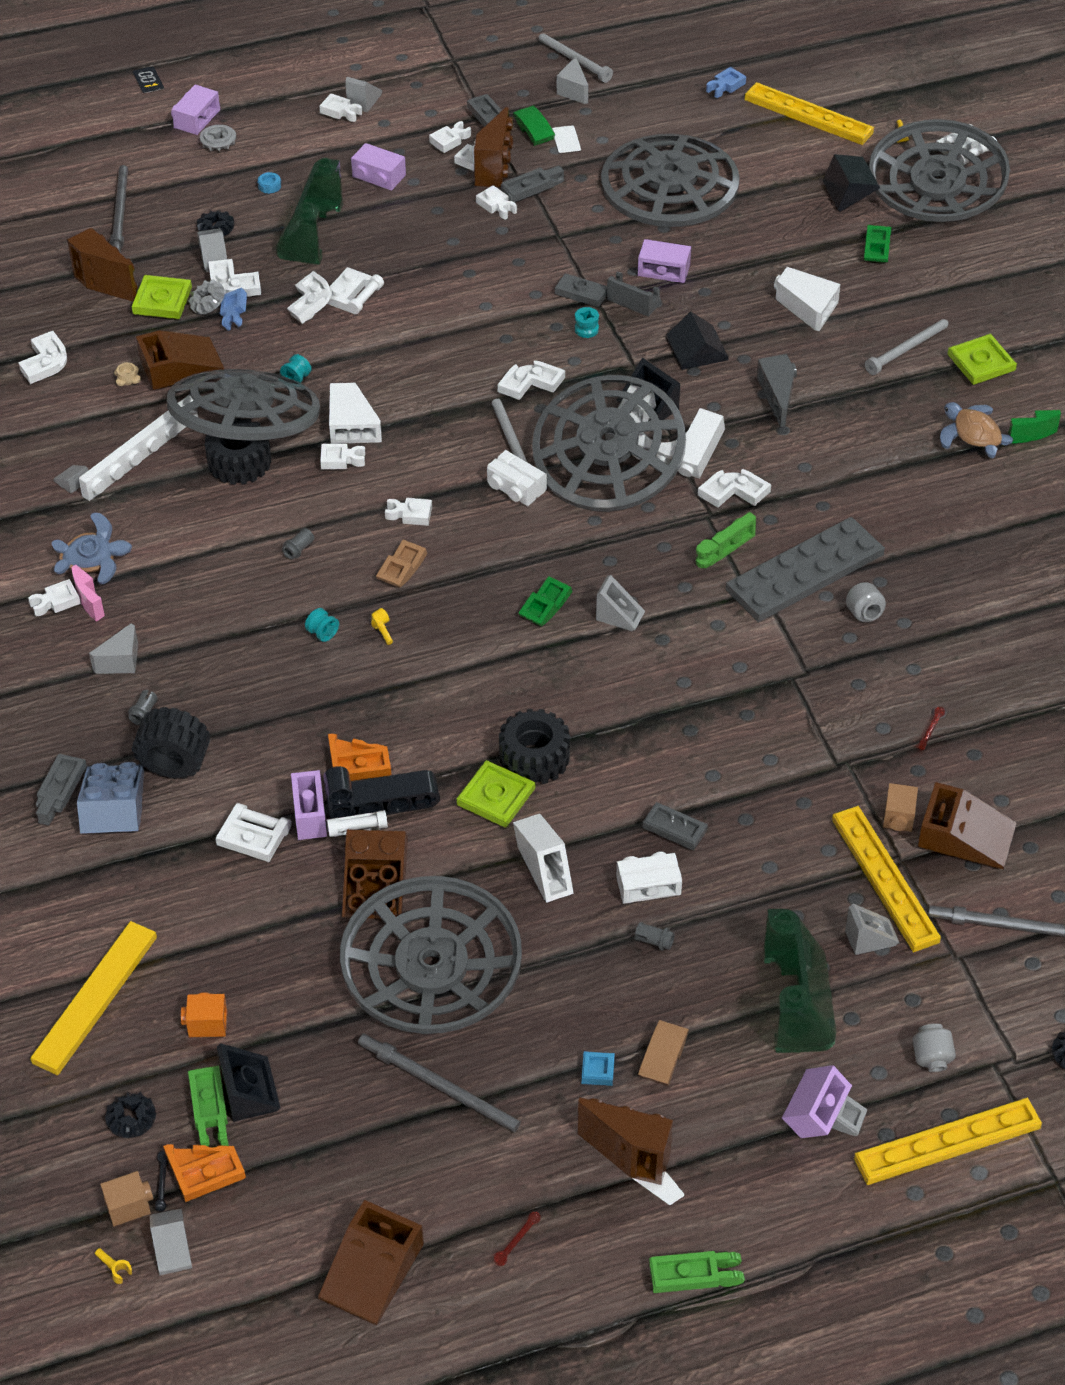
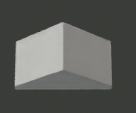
M572 59L557 75V94L587 104L588 83L578 60Z
M346 77L347 99L350 100L351 104L361 105L362 111L368 112L381 96L383 90L368 82Z
M220 228L197 232L205 272H210L209 261L227 260L223 232Z
M608 575L597 593L596 620L634 631L645 610L611 575Z
M132 623L89 653L92 669L96 674L135 673L138 640L135 626Z
M856 904L849 906L845 932L855 955L893 947L899 943L888 918Z
M182 1208L149 1215L159 1274L164 1275L191 1269L192 1264Z

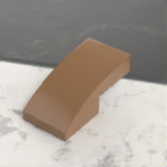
M402 540L393 556L388 555L376 575L377 579L401 588L427 555L426 548Z
M659 1020L648 1045L638 1076L669 1086L689 1029Z

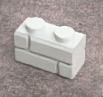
M505 450L498 456V459L495 458L488 464L487 482L493 489H500L508 494L513 501H520L529 506L536 500V497H540L546 491L547 474Z
M657 852L650 857L637 858L629 856L622 861H617L616 877L623 904L681 895L682 877L675 853Z

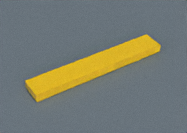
M757 82L745 93V100L860 145H863L874 132L873 126Z
M856 806L833 814L832 821L913 953L939 944L941 936L860 807Z
M132 921L129 922L31 1056L32 1064L53 1074H60L157 939L155 931Z
M1027 1097L855 1153L854 1160L866 1184L870 1185L1041 1129L1042 1122Z

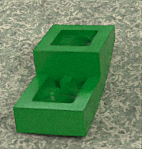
M530 106L513 112V116L522 133L527 132L534 146L554 140L555 133L536 107Z
M867 226L865 261L888 263L891 227Z
M1037 410L1034 413V418H1011L1008 435L1013 438L1011 444L1035 441L1058 431L1061 411Z
M548 576L537 594L532 592L519 611V616L542 627L563 606L573 592L572 588Z

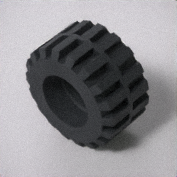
M235 418L232 425L239 427H264L260 426V423L257 421L252 422L248 418L245 420ZM210 435L205 437L208 469L213 474V477L216 479L220 478L221 482H230L233 485H236V483H241V485L247 484L248 481H256L257 477H263L265 471H268L270 468L271 450L269 440H235Z
M167 707L154 708L144 714L133 742L132 751L134 752L135 759L139 760L140 765L148 768V771L171 779H185L199 772L210 743V732L206 730L207 727L204 723L199 722L200 719L196 716H191L186 711L183 712L177 708L168 709Z
M527 709L525 713L521 711L515 713V717L510 716L506 719V724H502L501 732L499 733V760L503 768L535 782V785L536 782L546 784L549 779L554 781L559 778V773L563 774L566 771V766L569 765L570 735L568 726L564 725V720L561 717L556 718V714L552 712L547 714L543 709L538 711ZM530 745H540V746H543V747H542V748H537V749H532V748H527L526 746H530Z

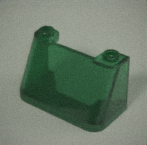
M322 158L313 165L294 199L277 240L276 254L280 259L320 265L322 250L319 248L318 217L326 218L327 212L332 209L340 212L343 206L340 160Z
M768 909L763 947L764 963L775 962L781 969V975H796L798 984L788 986L780 993L778 1029L774 1037L776 1053L826 1051L833 1047L835 1043L836 1024L824 949L795 912L789 909Z

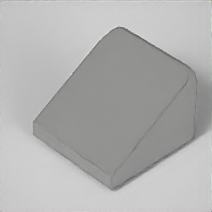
M72 465L55 477L54 482L68 492L73 493L80 488L79 477L89 470L86 466Z
M847 1096L832 1129L857 1136L867 1109Z

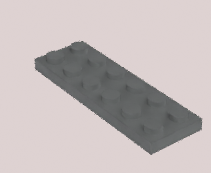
M849 517L726 583V591L759 623L883 556L885 547L856 520Z

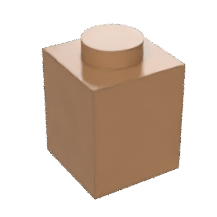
M889 783L883 828L912 832L918 787Z
M138 1171L100 1184L113 1227L151 1214L148 1201L153 1200L151 1188L148 1181L141 1182Z

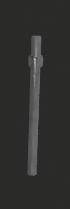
M125 165L119 167L113 234L110 236L109 244L115 246L120 253L124 246L122 231L128 167Z
M929 906L928 917L952 920L953 924L964 925L967 922L1065 937V925L967 911L966 907L954 906L953 908Z
M365 1033L359 1038L358 1044L377 1054V1059L386 1064L393 1063L515 1133L518 1130L521 1121L400 1054L393 1045L387 1042L381 1043Z

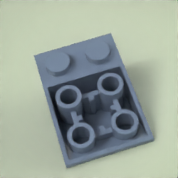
M124 762L114 766L97 763L87 767L77 800L80 834L139 831L144 781V767L142 765H136L134 762Z

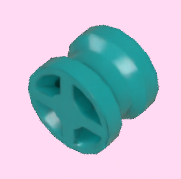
M591 307L578 309L575 312V333L582 338L596 336L599 332L598 311Z
M299 354L293 355L289 359V363H285L280 368L281 376L291 378L300 383L303 377H307L312 371L308 360Z
M317 608L306 619L305 629L312 634L316 633V637L319 640L326 642L337 633L339 621L334 616H328L327 611L323 608Z

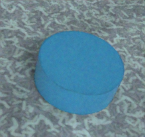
M264 173L258 177V188L263 193H275L281 188V178L276 173Z

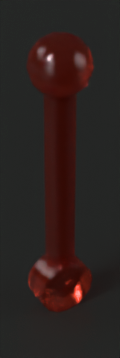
M937 707L934 710L935 716L924 737L921 739L918 749L925 750L938 720L945 715L943 707Z
M531 1212L527 1223L503 1251L495 1253L494 1261L498 1266H503L507 1263L508 1254L533 1224L540 1222L541 1216L538 1212Z

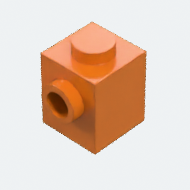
M203 992L187 995V1007L181 1008V1024L187 1025L189 1037H226L227 1006L225 994Z

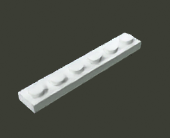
M188 395L178 404L183 407L192 402L193 399ZM197 408L189 412L198 417ZM169 411L165 412L79 477L82 497L89 501L129 470L140 464L142 460L157 451L159 447L171 438H174L186 426L176 421Z

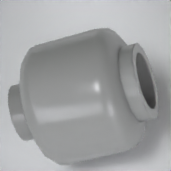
M864 582L855 585L850 589L846 597L847 608L859 621H874L885 610L886 602L884 596L871 583Z
M928 1024L918 1029L919 1032L912 1039L917 1064L922 1067H928L929 1072L946 1070L947 1064L956 1058L951 1031L943 1028L941 1024Z

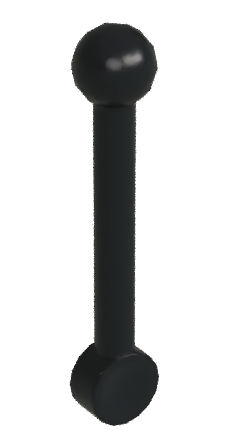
M161 1151L157 1155L160 1173L158 1198L154 1203V1208L158 1212L164 1211L167 1206L164 1201L166 1165L169 1161L165 1151Z

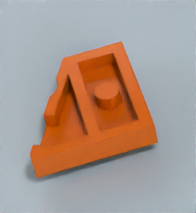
M328 734L332 766H341L348 769L351 781L392 775L387 746L375 743L368 744L354 738L352 742L337 739V734Z
M173 1144L163 1146L185 1202L246 1178L245 1171L234 1146L210 1148L206 1145H193V1149H175Z

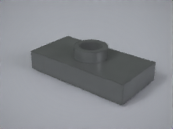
M565 273L555 287V294L599 307L607 296V286Z
M658 802L655 803L643 821L644 829L693 851L707 832L708 824Z

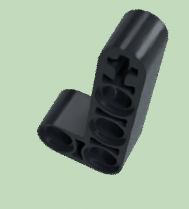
M335 766L326 770L323 776L325 795L331 819L384 810L386 815L431 808L440 802L435 774L429 770L351 782L348 769Z

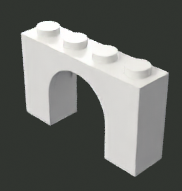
M631 384L627 392L634 394L640 387ZM651 391L643 400L654 409L656 402L654 393ZM623 398L618 409H620L628 400ZM639 405L630 413L636 423L646 422L650 418ZM699 409L686 433L685 455L678 470L680 474L700 479L725 430L722 415ZM644 432L639 433L638 445L649 451L653 440L647 437ZM605 433L606 441L611 440L615 436L613 433ZM677 440L661 442L656 457L669 465L676 449Z

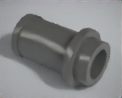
M302 528L291 540L284 542L283 554L289 559L299 558L302 553L301 551L313 542V533L307 528Z
M143 690L136 704L130 707L128 713L132 723L140 725L144 714L151 711L158 700L154 692L151 691L147 699L146 696L149 690Z
M639 922L634 939L658 946L659 950L664 951V949H671L675 933L671 932L670 928L667 927L663 930Z

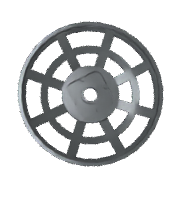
M943 119L912 122L891 131L876 145L869 164V169L875 179L879 159L892 166L889 176L891 185H879L880 189L875 191L888 206L909 217L935 222L962 220L989 209L1004 194L1010 173L1008 157L1001 145L992 136L972 125ZM942 131L956 133L958 136L954 144H925L921 133ZM912 135L915 147L904 151L896 159L885 153L895 142ZM967 137L984 145L994 156L981 161L974 153L962 147ZM928 151H949V154L947 156L930 155ZM919 153L921 157L913 167L903 163L915 154ZM961 154L974 165L965 168L956 159ZM999 163L1002 173L1000 188H986L988 179L986 169ZM898 170L911 175L910 183H897ZM979 172V187L966 185V178ZM937 176L943 177L942 179H936ZM915 191L922 197L918 202H915L903 192ZM961 192L974 194L959 204L954 198ZM885 193H896L902 201L913 206V208L910 209L900 205ZM981 195L993 196L976 208L967 211L962 209L973 204ZM931 200H944L948 206L933 207L927 205ZM923 210L929 211V212H950V211H953L954 213H953V214H932V213H924V212H922V211H923Z
M681 134L649 135L625 143L607 158L601 173L603 193L615 209L636 221L664 227L695 225L718 216L734 202L738 194L740 180L735 162L725 151L703 139ZM674 145L673 150L659 151L655 147ZM634 147H639L631 152L624 161L613 162L624 152ZM686 147L695 150L700 155L690 156L682 151ZM700 147H703V148H705V149H708V150H710V151L713 152V153H708L706 150H704V149H702V148H700ZM643 151L650 154L646 160H633ZM723 159L729 165L733 175L732 181L719 176L716 160ZM708 161L711 165L712 173L698 169L697 163ZM622 168V176L626 185L615 192L609 182L608 171L609 169ZM629 168H643V175L633 180ZM698 177L709 180L699 190L693 187ZM647 183L651 188L658 190V192L654 194L639 186ZM716 183L729 188L722 199L709 207L701 198L709 193ZM685 190L687 193L686 195L666 196L667 192L674 193ZM633 191L642 198L654 201L653 210L649 212L634 207L625 202L622 197ZM693 201L699 210L685 214H661L664 203L676 204Z
M222 369L193 374L176 382L167 394V409L176 421L197 432L226 439L270 440L294 435L312 426L318 419L320 412L319 399L307 386L288 377L257 370ZM220 378L217 382H205L209 379ZM274 388H286L290 396L275 392ZM190 389V396L193 401L181 407L175 399V394L178 391ZM198 389H213V393L202 397ZM296 390L312 401V405L310 406L298 400ZM274 399L284 401V403L273 408L271 407V405L274 403ZM211 401H215L216 403H218V404L221 405V406H217V405L212 404V403H210V402H211ZM294 405L307 411L300 418L287 423H283L277 415L288 411ZM201 406L211 412L224 415L222 423L219 424L201 419L189 412ZM235 417H267L273 426L239 427L232 425Z
M625 375L593 377L565 389L545 408L534 430L532 443L533 458L536 468L547 474V487L566 503L591 511L610 512L624 510L653 498L674 478L685 455V426L680 411L673 400L652 383ZM601 383H629L638 385L640 388L634 394L620 390L603 391ZM592 387L593 393L578 399L568 409L557 406L569 395L583 388ZM651 391L660 396L672 411L674 419L659 420L654 409L643 399ZM604 397H619L628 401L618 409L606 407ZM595 400L597 410L589 413L586 417L574 412L583 404ZM639 405L648 414L651 421L636 423L630 413ZM549 414L559 417L560 419L555 429L554 444L540 449V434L545 420ZM567 421L579 425L576 437L562 441V433ZM677 429L676 449L671 462L667 465L656 457L661 445V430ZM654 431L653 442L649 451L638 445L639 433ZM605 433H613L615 435L611 440L601 439ZM579 447L584 458L578 467L568 459L564 452L565 450ZM557 454L563 467L572 474L566 488L559 485L550 476L542 459ZM632 454L641 459L633 468L621 473L619 463L627 460ZM592 463L601 466H609L611 475H595L587 473ZM649 465L662 473L657 480L646 488L626 496L623 481L637 476ZM582 480L594 484H613L616 498L592 499L577 495L575 491Z
M421 876L402 880L373 894L350 918L343 933L340 946V964L343 979L351 996L358 1005L373 1018L390 1027L421 1034L445 1033L459 1030L477 1023L491 1014L504 1002L512 991L519 976L522 962L521 938L518 927L512 915L500 900L487 890L473 883L443 876ZM432 891L431 907L413 909L396 917L386 905L389 901L406 894ZM444 891L467 896L483 904L487 909L476 920H473L459 911L443 908ZM376 911L386 925L375 936L370 951L352 948L353 940L359 928ZM430 917L429 927L421 928L410 933L403 926L410 921ZM495 917L502 922L509 935L513 955L495 957L492 942L484 928ZM442 918L456 921L466 926L467 929L457 936L453 932L441 928ZM393 932L401 941L397 947L396 954L379 953L383 943ZM477 936L484 948L486 958L468 959L465 945ZM430 956L437 957L440 960L434 965L424 963V960ZM350 959L368 963L370 977L378 991L377 993L366 998L360 995L353 982ZM378 965L396 967L399 980L386 987L379 976ZM512 967L506 986L496 999L488 1004L478 997L489 984L494 969ZM484 970L481 980L472 991L461 983L467 971ZM407 988L421 993V1006L406 1003L397 998L396 995ZM451 990L460 998V1000L451 1004L433 1007L435 994ZM388 1001L401 1010L420 1014L419 1023H406L390 1018L373 1007ZM466 1005L478 1011L474 1015L458 1021L431 1025L432 1015L450 1013Z

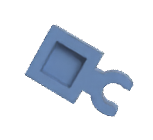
M729 67L717 74L715 80L707 83L706 92L709 93L715 90L714 97L719 98L725 90L731 93L745 85L746 76Z
M242 287L226 293L221 302L220 314L223 316L222 325L228 331L231 330L233 322L238 327L242 325L240 314L246 312L247 293Z

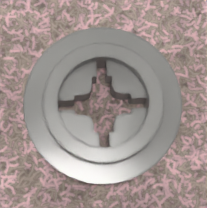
M226 125L209 126L200 134V142L203 148H209L210 151L218 149L220 152L223 148L228 150L229 146L235 145L236 132Z
M214 279L209 282L204 280L201 286L197 285L196 291L191 292L192 297L188 300L191 305L190 308L197 314H207L215 310L224 298V287Z

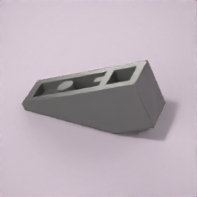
M787 354L758 359L757 379L780 427H785L793 382L794 378L797 377L796 366L794 363H791Z

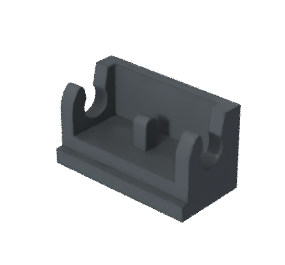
M617 271L616 280L613 276L608 278L607 300L649 317L661 303L660 289L654 286L652 293L623 282V274Z

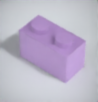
M194 85L172 108L171 116L173 117L174 128L198 135L220 111L218 91Z
M367 143L351 158L352 177L389 190H393L406 176L404 156Z
M644 239L638 257V276L685 283L690 267L691 246Z
M320 770L291 773L298 840L327 837Z
M834 1065L806 1069L782 1119L800 1138L828 1135L852 1085Z

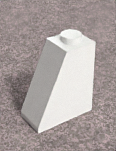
M786 267L782 275L777 276L774 289H776V300L811 328L820 331L838 304L840 284Z
M330 383L329 427L331 444L382 442L380 419L356 383Z
M537 814L513 822L518 849L546 903L574 894L565 843L542 815Z

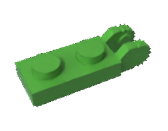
M748 512L743 517L737 518L723 531L717 532L712 540H703L701 544H698L696 547L698 554L696 565L707 569V567L720 561L753 538L756 529V516Z
M213 1066L188 1071L196 1130H199L200 1144L209 1147L210 1142L206 1128L218 1126L219 1143L221 1146H229L226 1131L228 1121L220 1067Z
M715 1251L651 1257L649 1258L653 1293L719 1287V1285L731 1287L742 1284L745 1281L743 1272L738 1270L718 1272L717 1268L739 1266L742 1262L741 1255L738 1252L715 1253Z

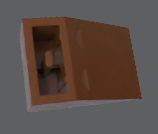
M505 107L476 134L474 146L475 186L501 187L504 178H508L511 150L513 149V136H511L513 117H509V107Z
M92 227L67 239L73 275L87 289L134 302L138 287L133 275L135 268L129 258L126 259L120 254L115 246L110 245L102 234L99 235Z
M162 330L136 336L139 359L153 390L174 385L181 379L193 374L224 369L210 337Z
M935 782L921 826L918 847L1004 870L1017 823L966 790Z
M346 830L342 918H351L357 909L373 894L389 885L405 880L408 836L405 831ZM404 895L386 903L387 907L396 917L402 914ZM375 911L367 919H381V917Z
M579 1097L578 1135L630 1178L662 1185L671 1154L673 1120L667 1119L660 1114H647L635 1111L628 1106L618 1107L606 1104L599 1099Z
M364 1200L346 1230L318 1298L377 1326L424 1245L422 1225Z

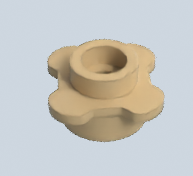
M128 362L120 364L114 371V374L117 376L116 384L124 386L139 383L141 380L137 374L139 368Z

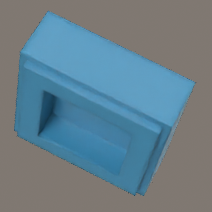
M584 1051L582 1084L613 1086L615 1053Z

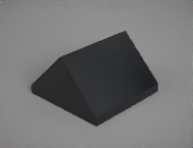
M834 154L823 178V183L839 212L880 189L866 161L860 156Z
M691 311L666 334V339L681 370L728 361V355L713 325Z
M642 358L631 377L652 383L664 391L679 409L681 383L645 358ZM627 383L622 391L627 392L631 384ZM654 393L656 402L654 411L659 420H664L673 413L666 402ZM618 397L616 401L621 403L623 398Z
M220 1043L217 1046V1052L233 1122L277 1112L281 1107L268 1056Z

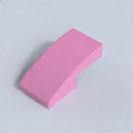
M74 565L72 567V574L80 603L85 611L97 622L105 616L101 597L95 593L93 578L80 567Z

